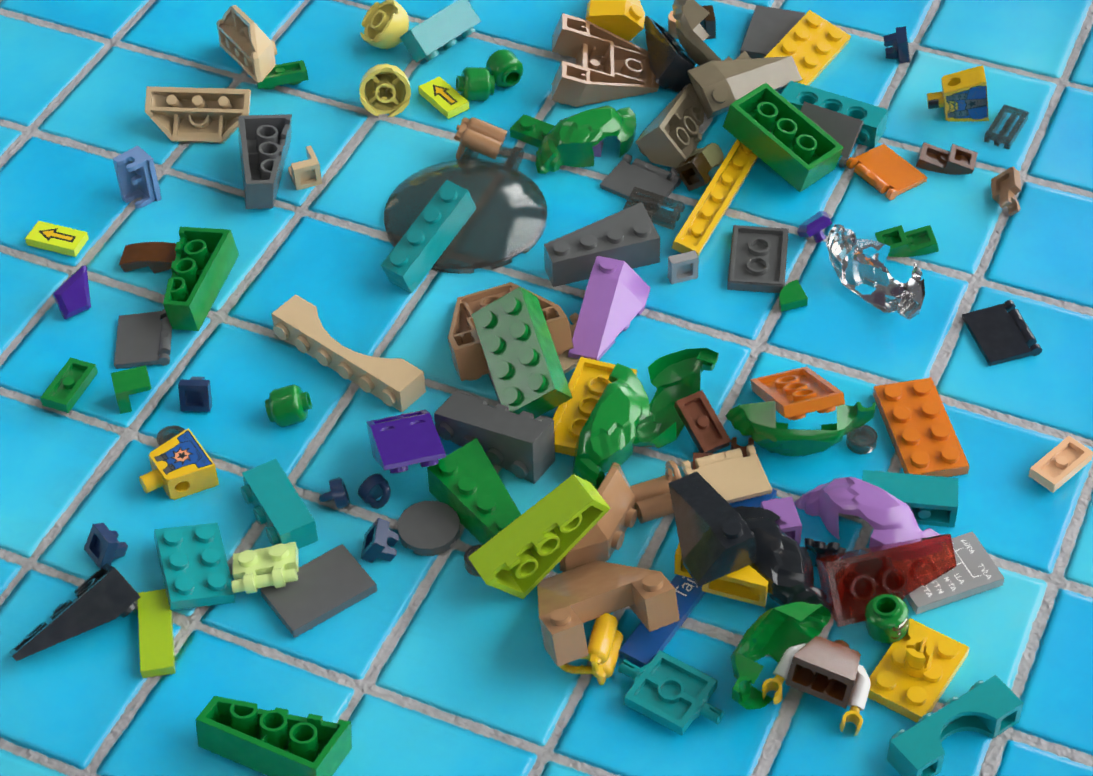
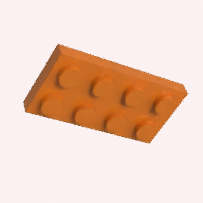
M807 366L750 379L752 391L765 402L775 401L776 411L789 420L805 418L806 413L814 411L818 413L832 412L836 410V406L845 404L843 392Z
M932 377L874 386V399L905 474L943 477L968 474L969 463Z

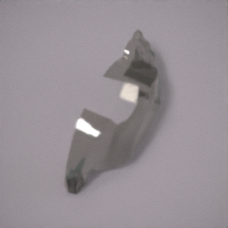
M835 224L828 234L826 246L831 264L842 285L884 313H894L897 311L899 315L909 320L918 315L925 297V284L923 273L914 262L911 279L907 283H900L891 276L888 269L884 266L890 250L889 245L874 240L858 239L851 229H845L843 225ZM867 284L875 287L876 290L871 294L862 295L855 290V286Z

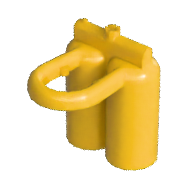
M604 613L595 619L587 646L589 655L580 658L588 659L591 662V666L564 664L559 666V668L572 674H593L597 678L599 685H604L606 678L611 677L614 673L623 641V634L617 630V618L611 614Z

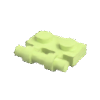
M296 542L276 544L271 547L246 550L233 554L234 580L231 581L233 593L246 591L247 594L257 592L259 588L269 586L281 588L285 587L286 583L298 581L299 555Z

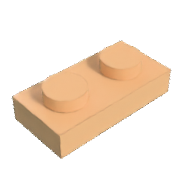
M1067 436L1030 468L1028 476L1054 493L1092 460L1093 451L1072 437Z

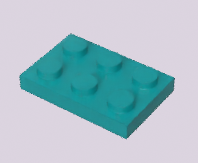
M218 523L155 529L154 540L170 610L235 603L236 593H233L232 578Z

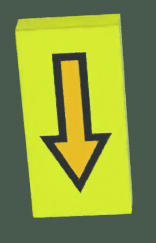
M440 76L418 86L419 94L447 119L469 109V101Z
M38 221L25 240L28 246L76 257L89 238L87 232Z

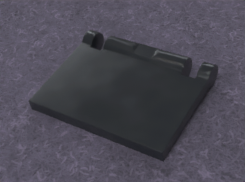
M1012 300L962 314L964 323L989 366L1030 355L1037 356L1042 352L1041 346L1036 344V338L1019 310L1015 309L1016 306Z

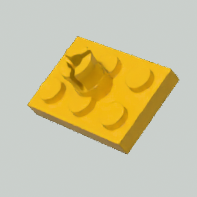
M909 618V629L906 636L900 641L892 643L870 675L871 686L868 698L917 723L922 716L931 713L967 658L970 647Z

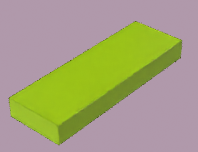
M166 589L138 593L140 595L138 599L141 676L142 678L175 674L172 610H170Z

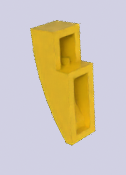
M679 543L675 552L674 574L692 578L683 565ZM748 565L702 585V591L765 607L767 603L768 581Z

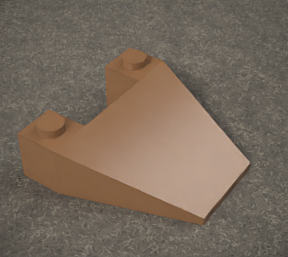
M562 13L552 36V52L576 58V64L565 61L561 62L552 82L553 101L578 107L658 91L659 84L654 81L656 76L650 69L647 50L585 19Z
M510 282L457 298L448 342L455 370L461 381L477 380L482 375L490 373L471 314L520 286ZM527 290L538 297L557 355H561L566 350L574 348L568 318L561 307Z
M595 560L543 579L537 585L539 620L544 647L558 667L589 655L583 623L596 619L604 613L609 614L629 606L649 632L680 621L675 587L661 571Z

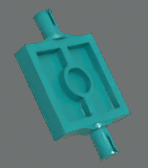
M661 650L650 663L642 668L626 659L619 666L618 671L634 679L633 686L624 696V705L681 736L692 721L700 715L716 724H719L722 720L724 711L708 704L709 698L717 689L718 680Z

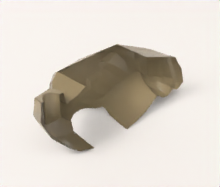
M674 0L672 8L673 17L677 20L676 33L680 44L689 57L699 66L710 61H721L704 43V40L709 35L700 22L709 12L695 0ZM744 51L737 59L751 58L747 54V52ZM728 56L725 60H733V59Z

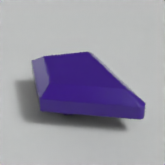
M819 211L802 223L797 233L799 237L810 238L813 236L815 242L818 243L826 238L822 230L830 226L832 222L827 212Z
M82 265L52 293L64 319H68L91 308L87 266Z

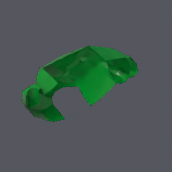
M603 106L560 120L544 137L540 148L536 152L535 165L538 173L555 172L562 165L570 167L594 166L592 147L605 137L612 135L617 136L621 142L620 158L629 151L636 135V114L629 107L616 111L613 107Z
M708 348L685 349L660 357L648 367L651 383L657 390L650 403L649 421L648 416L642 413L637 422L633 446L661 448L677 440L684 427V423L674 407L675 402L700 391L701 373L703 370L712 371L714 369L719 353Z
M618 363L608 379L612 383L607 384L582 428L575 447L572 475L575 474L590 482L596 490L605 478V473L610 470L613 462L622 465L633 454L634 447L632 443L635 439L636 425L641 414L643 413L648 416L649 421L650 404L641 381L630 368Z
M775 401L742 404L729 410L725 416L743 436L751 435L752 439L760 447L767 449L771 453L785 456H806L827 450L840 442L844 435L870 421L874 417L876 403H872V406L869 408L863 407L860 402H856L854 406H836L837 423L821 425V430L788 429V423L776 422Z
M793 602L769 609L748 628L730 657L733 674L737 679L732 688V699L747 710L759 709L770 703L773 698L766 695L763 699L762 692L752 686L764 667L755 661L770 654L779 663L789 647L807 644L815 636H819L831 618L829 609L821 604Z

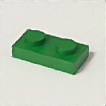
M303 60L275 65L263 81L256 82L258 89H273L278 85L284 84L297 85L302 81L308 80L305 63Z
M523 114L510 128V137L540 148L544 137L553 129L554 125Z
M70 357L40 397L42 406L69 413L97 375L96 364Z

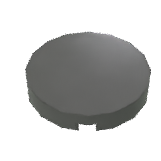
M422 501L411 505L403 511L398 519L397 531L400 542L406 549L408 547L413 550V553L420 556H434L446 552L451 548V544L455 540L457 542L460 537V520L456 511L448 504L439 501Z

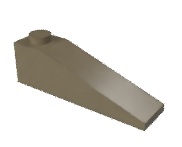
M792 56L710 61L687 71L707 119L727 112L730 104L764 83L778 91L785 88L789 81H802Z
M690 83L680 91L636 140L640 152L647 156L652 163L677 168L694 150L698 149L697 143L702 139L699 126L704 122L705 112L694 87Z

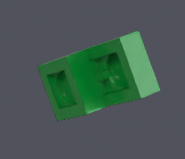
M902 225L875 233L882 256L912 257L939 251L931 225L904 232Z

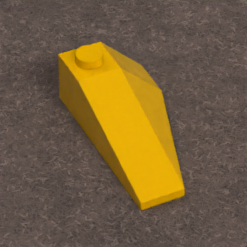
M590 0L587 3L586 20L627 41L632 40L644 29L645 12L640 0Z

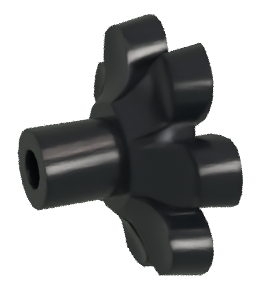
M805 538V548L816 554L814 567L827 569L829 557L833 555L844 556L846 549L839 547L840 544L837 542H829L826 545L825 542Z

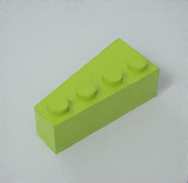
M573 474L472 553L468 559L487 585L524 599L611 508L590 482Z

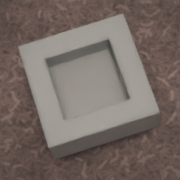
M695 250L668 257V279L671 284L698 278L699 257Z

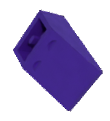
M426 409L366 422L373 458L384 470H389L390 473L407 471L408 465L420 463L421 467L433 466L439 463L438 459L446 458L445 450L431 414Z

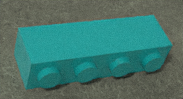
M449 180L443 183L381 264L391 283L411 294L414 292L477 209L467 189Z

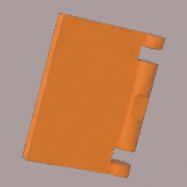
M885 144L854 158L850 157L846 161L848 168H854V172L881 194L886 193L885 196L889 200H893L896 196L927 182L928 178Z

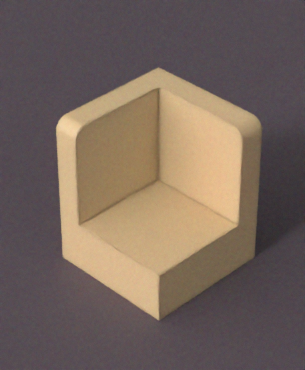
M311 145L306 146L307 160L292 163L288 167V172L296 190L322 184L320 164Z

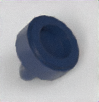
M377 473L363 481L358 489V495L366 504H370L373 508L378 509L388 502L391 489L388 481L381 474Z
M338 477L329 480L331 491L320 495L319 501L324 503L334 500L338 510L349 507L350 499L343 479Z

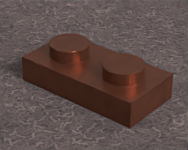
M703 390L675 402L674 407L700 453H713L729 446L731 440Z

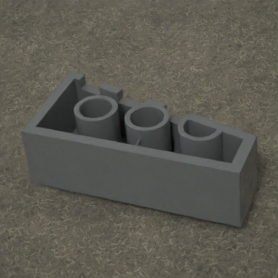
M292 114L239 116V149L246 209L274 207L291 142Z
M638 203L544 244L545 270L552 286L556 287L589 279L597 256L625 261L632 269L659 263L660 237L643 203Z
M455 391L434 413L435 427L442 439L450 440L462 447L477 438L493 465L512 472L518 478H524L535 484L555 462L554 420L544 418L542 421L534 419L532 413L525 411L515 414L509 411L508 406L498 404L496 407L489 406L485 399Z

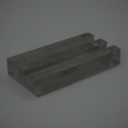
M1004 105L987 130L984 142L989 143L990 140H993L996 146L1003 143L1004 148L1009 150L1028 120L1029 112ZM1008 113H1011L1004 127L997 134L996 131ZM1018 116H1020L1019 119L1017 120L1016 124H1015L1014 127L1012 128L1011 132H1010L1009 135L1006 137V134L1008 133L1009 129L1011 128V126H1012L1013 123L1015 122L1016 118H1017Z
M634 187L623 208L624 210L642 202L652 223L674 230L676 227L675 222L679 221L680 213L684 211L685 205L683 202ZM636 197L672 208L674 211L658 207V205L636 200Z

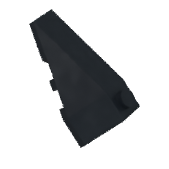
M646 15L644 26L650 69L656 76L654 81L664 89L670 87L674 91L679 92L689 83L692 85L687 71L696 68V63L664 27Z
M697 471L668 483L683 565L698 587L757 562L754 534L740 514Z
M106 563L74 591L77 598L73 602L68 600L64 604H60L50 616L52 621L49 624L46 622L39 624L9 653L18 661L112 621L119 615L124 618L137 607L135 601L140 598V595L115 567Z

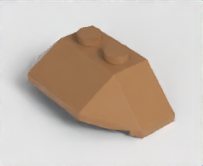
M613 462L597 489L611 509L560 561V571L565 572L595 560L608 561L614 550L621 548L627 528L634 526L638 515V510L635 509V495L620 464Z

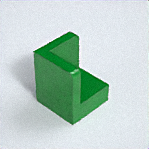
M146 365L111 373L120 414L131 412L129 395L151 390Z

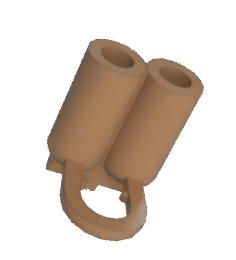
M464 117L461 124L457 125V132L454 136L455 140L460 141L456 159L461 160L466 148L496 159L508 131L473 117L469 119Z
M674 461L666 462L664 476L630 486L635 495V509L638 510L637 518L640 523L674 513L668 483L682 478L680 470Z

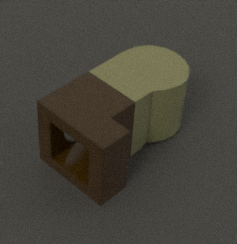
M710 143L704 148L694 150L675 169L689 191L704 186L711 180L708 172L713 167L722 164L723 152L716 143Z

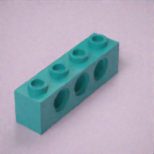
M789 81L781 93V96L798 110H801L805 101L863 120L864 123L855 142L857 144L875 148L886 131L888 109L794 81Z

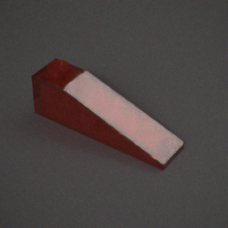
M951 534L853 550L816 559L822 591L827 595V602L832 605V615L838 627L865 621L866 606L874 597L892 594L903 600L912 591L929 584L957 566Z

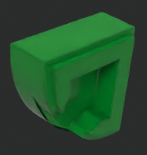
M798 280L791 281L782 288L779 295L780 312L807 306L808 297Z

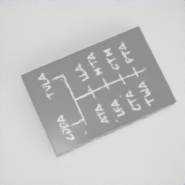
M973 531L943 541V544L934 553L913 559L887 560L886 563L888 571L916 615L1002 586L1005 579Z

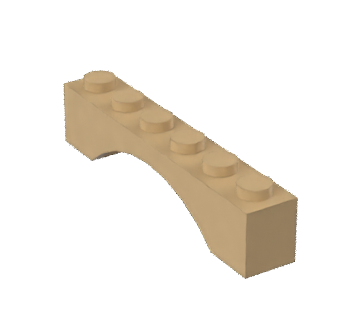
M295 294L271 313L274 325L273 330L279 339L288 341L296 346L300 352L309 354L317 359L321 365L328 366L338 372L342 378L349 379L359 385L363 391L375 395L387 406H392L403 412L426 392L424 371L402 358L372 357L341 345L323 328L318 317L317 307Z

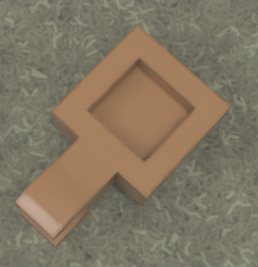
M1012 166L991 179L992 198L1001 208L1007 206L1010 216L1020 211V205L1015 195L1022 191L1020 172Z

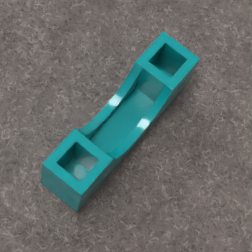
M996 675L985 682L980 680L961 697L955 696L949 699L943 708L933 714L927 713L922 716L913 727L906 731L902 729L896 732L889 741L887 761L901 776H936L941 772L945 753L941 743L945 738L961 731L979 732L995 738L1019 722L1024 703Z

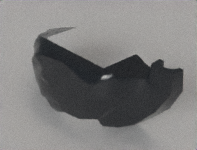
M733 507L755 536L757 562L749 566L754 568L768 581L767 593L770 598L781 606L793 602L821 604L828 608L830 614H832V605L827 602V595L820 588L814 587V569L808 550L805 547H800L797 541L783 533L781 528L775 523L781 517L773 511L761 507Z

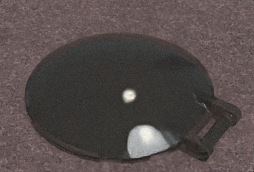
M516 146L513 149L501 147L497 157L508 159L506 164L478 159V152L466 148L460 160L438 163L406 178L392 192L384 210V225L391 244L394 247L397 245L443 183L449 180L469 191L477 209L431 270L455 274L474 273V269L488 266L493 270L512 263V258L522 252L526 254L535 246L544 233L547 223V205L543 193L534 181L518 171L523 159L524 149Z

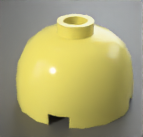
M386 0L381 4L375 2L367 11L362 21V26L365 29L364 34L361 32V37L365 42L376 48H393L402 43L400 37L408 32L409 16L405 9L395 0Z
M378 64L368 69L363 75L359 86L361 103L368 112L379 117L380 114H389L388 117H394L403 112L409 105L411 96L410 82L405 73L397 66Z

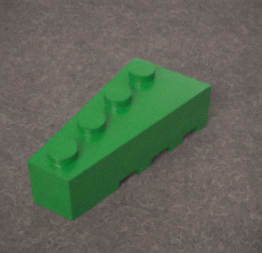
M180 227V240L176 242L175 247L176 258L175 261H172L171 265L172 276L168 279L163 302L172 329L199 331L239 256L231 230Z
M477 438L450 453L446 458L440 459L438 464L427 467L429 492L439 502L448 504L453 508L459 517L460 523L482 545L521 516Z
M214 696L195 719L199 747L267 776H333L352 749L351 721L339 719L338 723L323 721V716L308 714L307 718L290 715L287 709L275 707V710L258 709L255 703Z

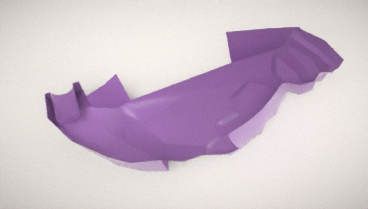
M855 477L835 478L806 492L794 502L797 508L805 511V514L821 517L825 527L838 540L839 513L855 515L867 521L874 528L870 537L868 556L881 560L919 558L936 552L943 544L942 535L931 528L923 531L919 528L909 505L882 488Z

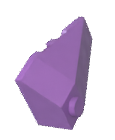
M602 256L596 257L572 338L574 348L569 349L568 357L576 359L584 357L599 361L615 343V338L622 331H626L630 327V322L636 315L639 316L644 311L650 287L625 261Z

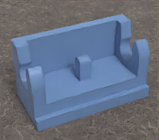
M137 145L113 158L121 197L125 203L134 201L136 198H142L134 203L135 208H142L162 199L153 158Z

